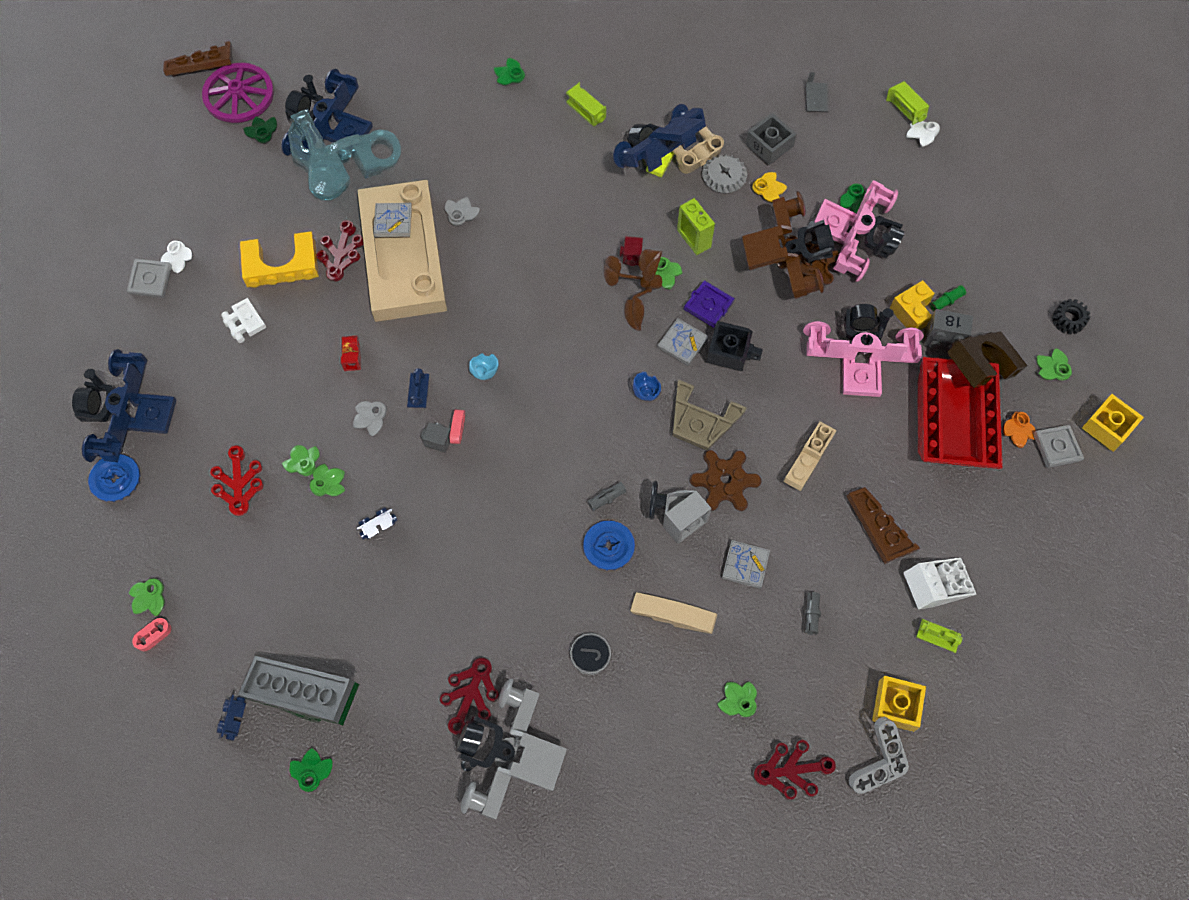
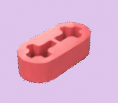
M454 410L450 431V443L461 444L465 423V410Z
M163 618L153 620L134 635L132 639L134 647L143 652L150 650L170 634L171 625ZM160 624L164 629L162 632L158 631L157 626ZM141 638H145V639H146V640H145V641H146V644H145V645H142V644H141V640H140Z

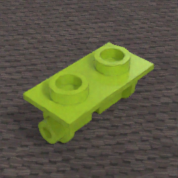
M924 619L921 621L916 638L956 653L957 647L963 639L960 633Z

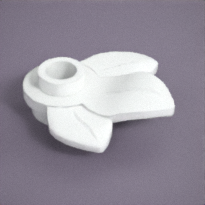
M922 121L914 125L911 123V129L907 132L906 138H920L921 147L926 146L934 141L935 136L940 131V126L936 122Z
M172 241L167 247L168 252L162 256L161 262H170L172 270L178 274L184 269L185 261L192 259V251L185 247L181 241Z

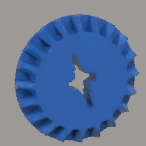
M120 454L118 462L99 460L90 471L88 484L91 492L98 499L106 502H115L116 500H123L124 497L130 496L133 490H136L135 487L139 484V477L141 475L136 462L130 457ZM114 475L119 477V479H116V482L111 480L114 478Z
M602 521L588 530L584 538L583 548L586 558L592 565L608 571L616 570L629 563L634 553L635 542L632 533L623 524L615 521ZM606 542L615 545L612 546V550L603 547L606 546Z

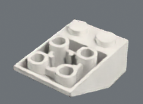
M961 558L918 563L903 572L918 610L933 608L976 595Z

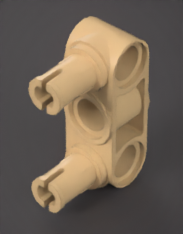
M707 126L698 131L704 140L703 142L698 143L688 151L684 150L681 145L673 150L679 164L678 168L682 173H691L697 168L704 166L707 160H711L713 156L717 157L720 154L724 140L721 136L712 134Z

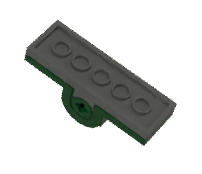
M255 656L238 695L249 701L279 708L291 715L311 722L320 723L323 720L343 726L360 684L349 678Z

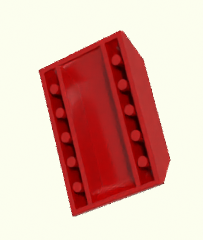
M922 358L918 378V453L923 462L993 469L1003 468L999 364L990 363L997 372V375L984 386L973 388L952 359Z

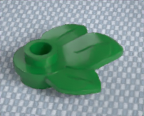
M508 58L504 67H494V72L499 77L497 79L499 84L519 83L525 78V72L520 67V63L515 59Z
M858 183L849 186L847 193L843 194L840 199V206L850 208L853 213L857 214L866 193L863 186Z
M311 748L304 755L301 762H290L289 771L291 776L298 780L299 787L303 791L312 792L318 788L320 781L330 775L333 761L332 759L321 761L319 754ZM312 777L313 783L311 785H307V779Z

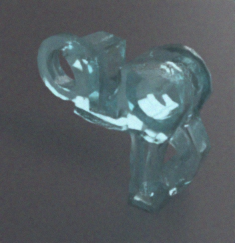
M308 109L290 116L292 123L288 131L293 159L309 171V189L314 196L321 200L330 201L336 199L350 186V177L341 161L350 158L351 154L354 156L365 179L380 174L384 168L393 166L401 155L399 140L387 130L380 129L372 131L370 134L348 136L326 146L310 117ZM306 139L309 149L304 148L302 144L303 140ZM377 140H386L392 145L393 153L387 159H379L371 151L372 144Z

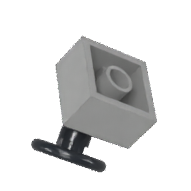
M653 481L648 517L650 520L654 519L655 508L665 509L663 527L677 544L708 522L711 507L696 490L676 491L669 494L657 493L658 482Z

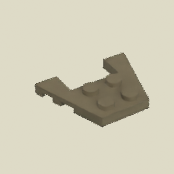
M679 380L677 384L673 437L708 451L745 413L747 407L731 401L724 417H721L688 403L694 386Z

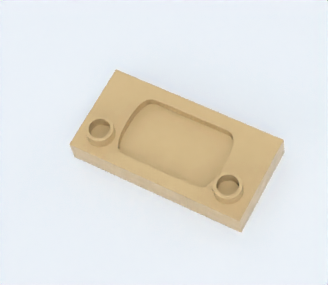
M428 180L358 189L371 311L375 322L447 311ZM411 203V236L374 237L375 204Z

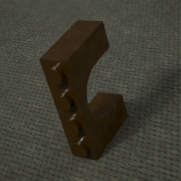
M1001 331L989 332L986 335L980 334L976 337L970 336L963 340L958 339L947 352L973 388L984 386L997 375V372L987 359L992 363L999 364V372L1005 380L1016 377L1028 366Z

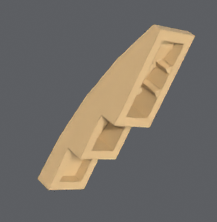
M637 592L630 610L633 614L651 617L655 621L670 623L674 627L709 634L713 633L717 618L716 613L698 607Z

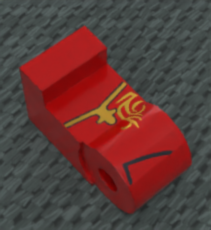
M358 335L342 337L341 364L344 371L361 370V351Z

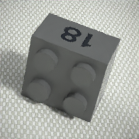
M772 113L748 131L746 145L770 165L794 147L797 134Z
M935 309L926 326L924 346L949 351L956 340H963L971 336L973 316Z

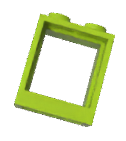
M693 198L679 207L677 231L693 252L699 255L711 248L715 223L698 201Z

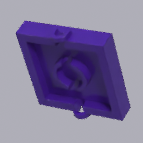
M704 280L700 287L692 292L691 298L684 306V310L715 328L717 321H720L728 313V309L734 303L735 298Z

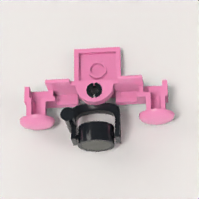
M873 180L867 188L857 214L824 199L814 222L824 220L825 225L829 224L833 240L843 245L834 265V270L843 274L846 271L855 274V282H859L867 272L870 264L869 258L867 257L864 260L855 255L859 243L858 240L854 239L856 233L865 236L864 244L873 250L874 255H881L887 259L889 255L894 254L904 236L905 231L901 230L903 224L882 216L875 218L872 210L876 203L885 207L883 213H888L897 200V189L893 192ZM849 225H850V226H852V229H851V230L849 231V233H848V232H847V229H848V227H849ZM878 225H883L887 228V231L883 234L881 241L876 244L873 239L875 229Z
M859 304L846 310L844 327L845 337L849 340L826 338V335L831 332V328L825 322H811L805 325L803 329L804 334L809 336L807 356L842 358L843 395L880 397L882 394L881 361L919 363L922 357L919 341L923 339L924 334L917 328H904L896 334V340L900 343H887L886 346H882L880 340L894 312L890 308H885L878 315L877 308L870 304ZM850 326H851L853 329L858 330V331H868V330H872L873 328H875V327L877 326V327H878V331H877V332H874V333H867V332L862 333V332H857V331L852 330V329L850 328ZM858 352L861 354L871 353L868 364L855 363Z

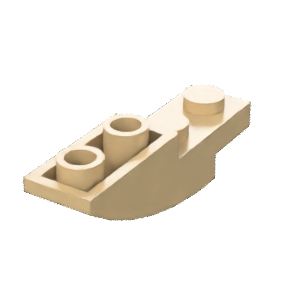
M819 422L784 482L801 491L837 430Z

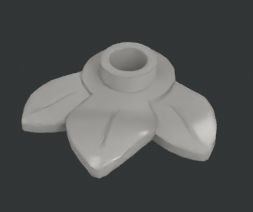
M468 197L461 199L457 203L448 200L445 204V211L449 215V222L455 226H460L465 221L475 219L480 212V208L471 207Z
M361 402L355 407L359 414L354 418L353 427L357 429L367 427L369 434L373 437L383 427V418L387 414L386 406L381 402ZM376 408H379L378 413H374Z

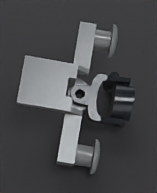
M508 679L499 695L498 706L502 709L506 704L516 708L515 718L509 734L516 737L502 739L503 729L501 726L477 716L472 717L471 721L468 720L465 723L460 734L456 751L461 753L457 759L462 760L461 767L464 771H471L476 766L488 768L493 762L497 766L491 786L488 787L486 794L475 790L476 782H471L467 787L461 802V812L463 814L470 808L478 811L479 815L496 819L511 776L549 791L554 790L567 749L526 733L539 693L529 689L521 691L512 687L513 679ZM485 726L493 730V742L486 758L483 761H479L472 757L479 747ZM523 747L519 764L513 762L517 748ZM503 749L507 751V756L503 755Z

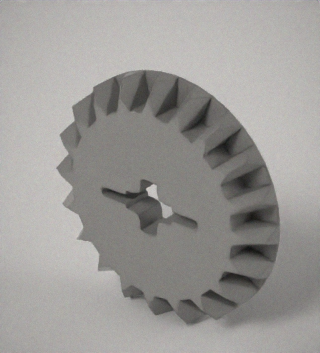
M718 154L717 157L713 156L711 160H707L703 167L702 177L706 185L712 190L730 193L737 191L745 184L747 167L744 166V162H740L739 158H734L733 155L727 156L725 154L721 156ZM722 170H724L725 172L728 171V175H726L725 173L722 174Z

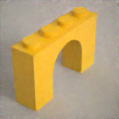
M312 231L294 234L295 254L290 262L279 267H271L263 263V249L258 239L240 241L242 278L246 286L275 285L281 282H294L295 280L302 279L310 280L319 277L316 241Z

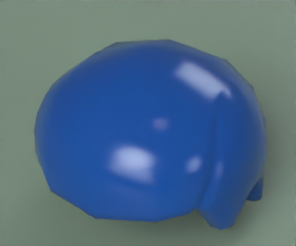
M641 372L633 379V392L641 400L652 401L661 393V383L657 380L656 376L651 377L647 375V372Z

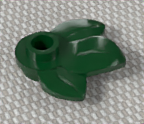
M255 116L252 126L244 127L243 130L247 137L255 138L259 143H266L271 140L272 133L277 129V121L275 117L264 121Z

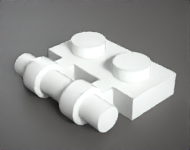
M248 298L231 306L234 311L232 314L229 315L227 311L221 314L223 323L226 327H229L232 337L238 343H242L245 340L243 333L247 332L251 337L266 328ZM240 320L242 324L236 326L235 321Z

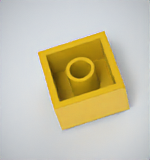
M1111 394L1084 424L1082 429L1114 452L1144 417Z
M883 676L878 683L872 721L876 722L881 717H887L895 723L897 728L912 732L920 728L926 686Z

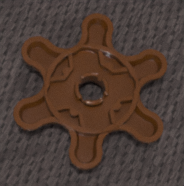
M790 235L786 239H797V237ZM811 241L805 243L810 253L814 254L820 251L819 244H812ZM832 251V258L814 260L811 265L802 258L800 266L803 277L816 274L814 267H817L822 274L824 285L831 284L834 276L828 271V265L836 263L840 252ZM786 260L776 263L779 269H787Z
M712 450L707 451L703 459L708 465V470L705 473L692 474L689 480L690 484L694 487H704L708 490L709 495L705 501L711 507V511L716 510L720 502L725 500L732 502L734 508L738 511L746 510L748 502L744 498L743 492L749 487H759L762 482L761 477L758 474H748L742 469L746 461V455L743 451L734 452L730 460L720 459ZM729 475L731 482L723 483L720 478Z

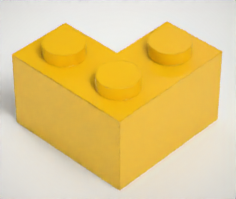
M922 280L894 297L890 309L893 310L895 316L906 328L913 327L921 330L927 326L932 317L925 307L930 304L935 293Z

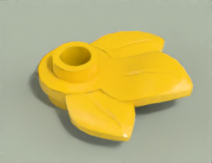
M768 172L762 178L755 180L752 188L755 193L762 195L765 200L772 202V200L779 198V195L785 192L787 186L776 181L777 175L775 172Z

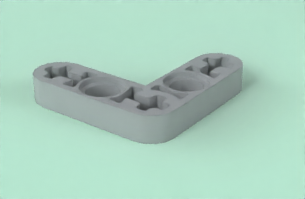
M887 717L879 718L874 725L884 759L854 772L849 777L850 787L859 794L866 793L899 778L908 771V761L897 726ZM886 724L888 725L886 727V730L890 736H887V734L883 731L885 729L884 725ZM895 742V749L890 752L887 751L888 744ZM893 758L900 762L897 769L895 768L897 766L896 761ZM878 769H882V776L878 779H875V772ZM859 779H862L861 785L858 786V784H859V781H858V780H859Z

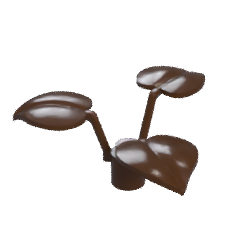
M651 249L642 251L639 258V268L642 271V276L621 274L622 265L616 256H608L605 260L604 278L608 285L614 286L618 283L619 277L639 279L641 286L646 289L634 295L632 300H627L625 304V318L628 324L637 331H641L644 317V304L638 297L651 293L652 289H660L662 286V277L656 274L662 251Z

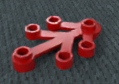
M232 446L228 451V456L232 460L233 479L224 474L219 466L213 467L210 470V474L214 479H219L233 489L234 497L226 493L220 484L213 485L211 492L215 497H220L229 504V510L233 515L242 516L249 509L248 502L263 489L264 484L261 479H252L257 473L262 471V465L257 460L252 461L249 464L250 469L242 477L241 461L245 458V452L240 446ZM255 465H259L257 469H253ZM216 471H220L218 475H214ZM250 482L251 488L243 495L242 489ZM255 483H260L258 487H254ZM221 488L220 492L215 493L216 489ZM241 503L239 508H235L237 504Z

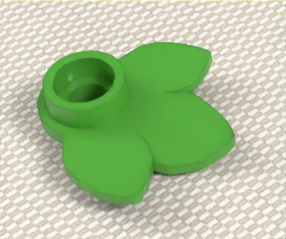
M665 257L660 258L656 274L662 277V287L671 289L675 284V276L682 274L681 266L678 263L670 262Z
M1055 348L1051 357L1037 356V364L1041 368L1038 374L1042 378L1047 380L1056 378L1058 380H1067L1071 376L1072 370L1068 364V358L1061 350Z
M296 445L291 449V458L284 461L282 465L290 473L298 472L303 476H309L315 470V461L319 458L320 452L316 446L307 450L302 445Z
M326 464L318 466L313 472L314 479L310 483V490L317 496L325 494L337 496L342 494L345 489L340 482L343 480L345 472L338 468L329 470Z
M149 579L145 583L139 582L132 586L129 594L135 597L132 602L134 614H140L148 609L154 616H158L161 613L165 601L161 595L164 591V586L160 580ZM152 585L154 586V591H153V592H151V586H152Z
M735 682L725 684L724 690L727 698L717 704L719 709L727 715L752 716L757 709L755 702L757 691L755 686L751 682H747L743 687ZM746 703L750 705L748 708L742 707Z

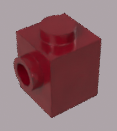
M625 236L624 246L620 248V257H623V264L629 266L639 265L643 238Z

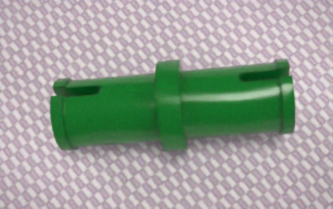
M959 285L952 291L943 293L940 298L930 303V308L934 312L935 309L941 310L947 305H953L954 301L966 295V289Z

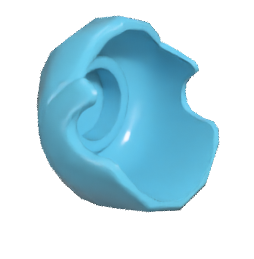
M481 353L471 359L469 371L477 379H491L498 370V359L494 354L485 356Z

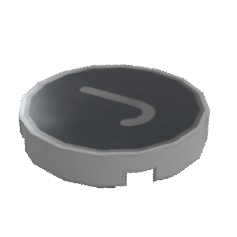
M593 633L584 634L578 637L572 644L570 651L571 662L583 674H598L609 665L611 658L610 646L600 635Z

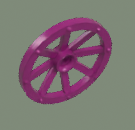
M233 63L217 69L207 78L202 89V99L208 112L215 118L230 123L245 122L254 119L255 116L258 117L270 106L274 96V87L269 75L262 68L250 63ZM244 71L257 74L241 81ZM237 72L236 78L233 80L225 76L229 73ZM219 79L228 85L212 88ZM263 79L266 83L267 89L250 87L247 85H250L254 82ZM226 92L218 100V102L214 106H212L209 98L210 95ZM246 92L265 95V97L257 106L248 97ZM232 97V114L219 111L226 101ZM243 98L252 110L238 114V99Z

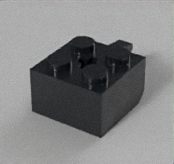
M717 321L706 363L743 371L745 360L750 361V359L760 361L763 349L755 347L754 344L750 343L753 331L749 328Z

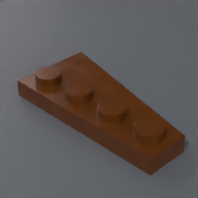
M224 42L225 45L217 47V45L211 46V50L205 52L195 51L189 57L182 55L166 60L163 66L165 76H176L180 73H193L197 70H209L214 67L231 65V42Z
M866 487L853 491L846 496L884 564L920 549L916 543L913 544L908 538L909 535L904 529L901 530L894 523V518L884 512L882 505Z

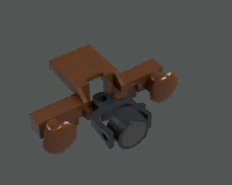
M796 191L797 198L785 201V198L781 197L772 200L778 226L742 236L750 270L786 260L795 299L816 291H820L821 294L824 292V281L819 268L814 267L816 274L803 277L800 266L802 258L807 262L832 258V251H835L829 224L825 225L824 220L816 223L810 221L808 226L800 228L797 239H785V234L792 233L789 217L800 214L804 217L806 215L805 202L799 191ZM806 234H811L810 241L812 244H819V252L812 254L807 250L805 245ZM779 239L782 241V248L780 247Z

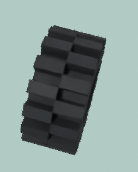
M1068 299L1060 303L1053 313L1052 320H1055L1053 322L1054 326L1058 324L1057 329L1060 330L1062 328V333L1068 331L1069 335L1081 332L1091 317L1089 316L1090 310L1086 311L1088 307L1082 306L1083 302L1077 303L1078 300L1076 299L1073 302L1072 299ZM1065 313L1074 314L1077 317V321L1068 319Z

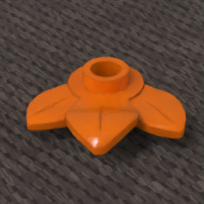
M1025 412L1013 413L1011 419L1004 423V435L1011 436L1013 443L1017 447L1023 448L1028 438L1035 440L1033 433L1036 429L1030 424V418Z

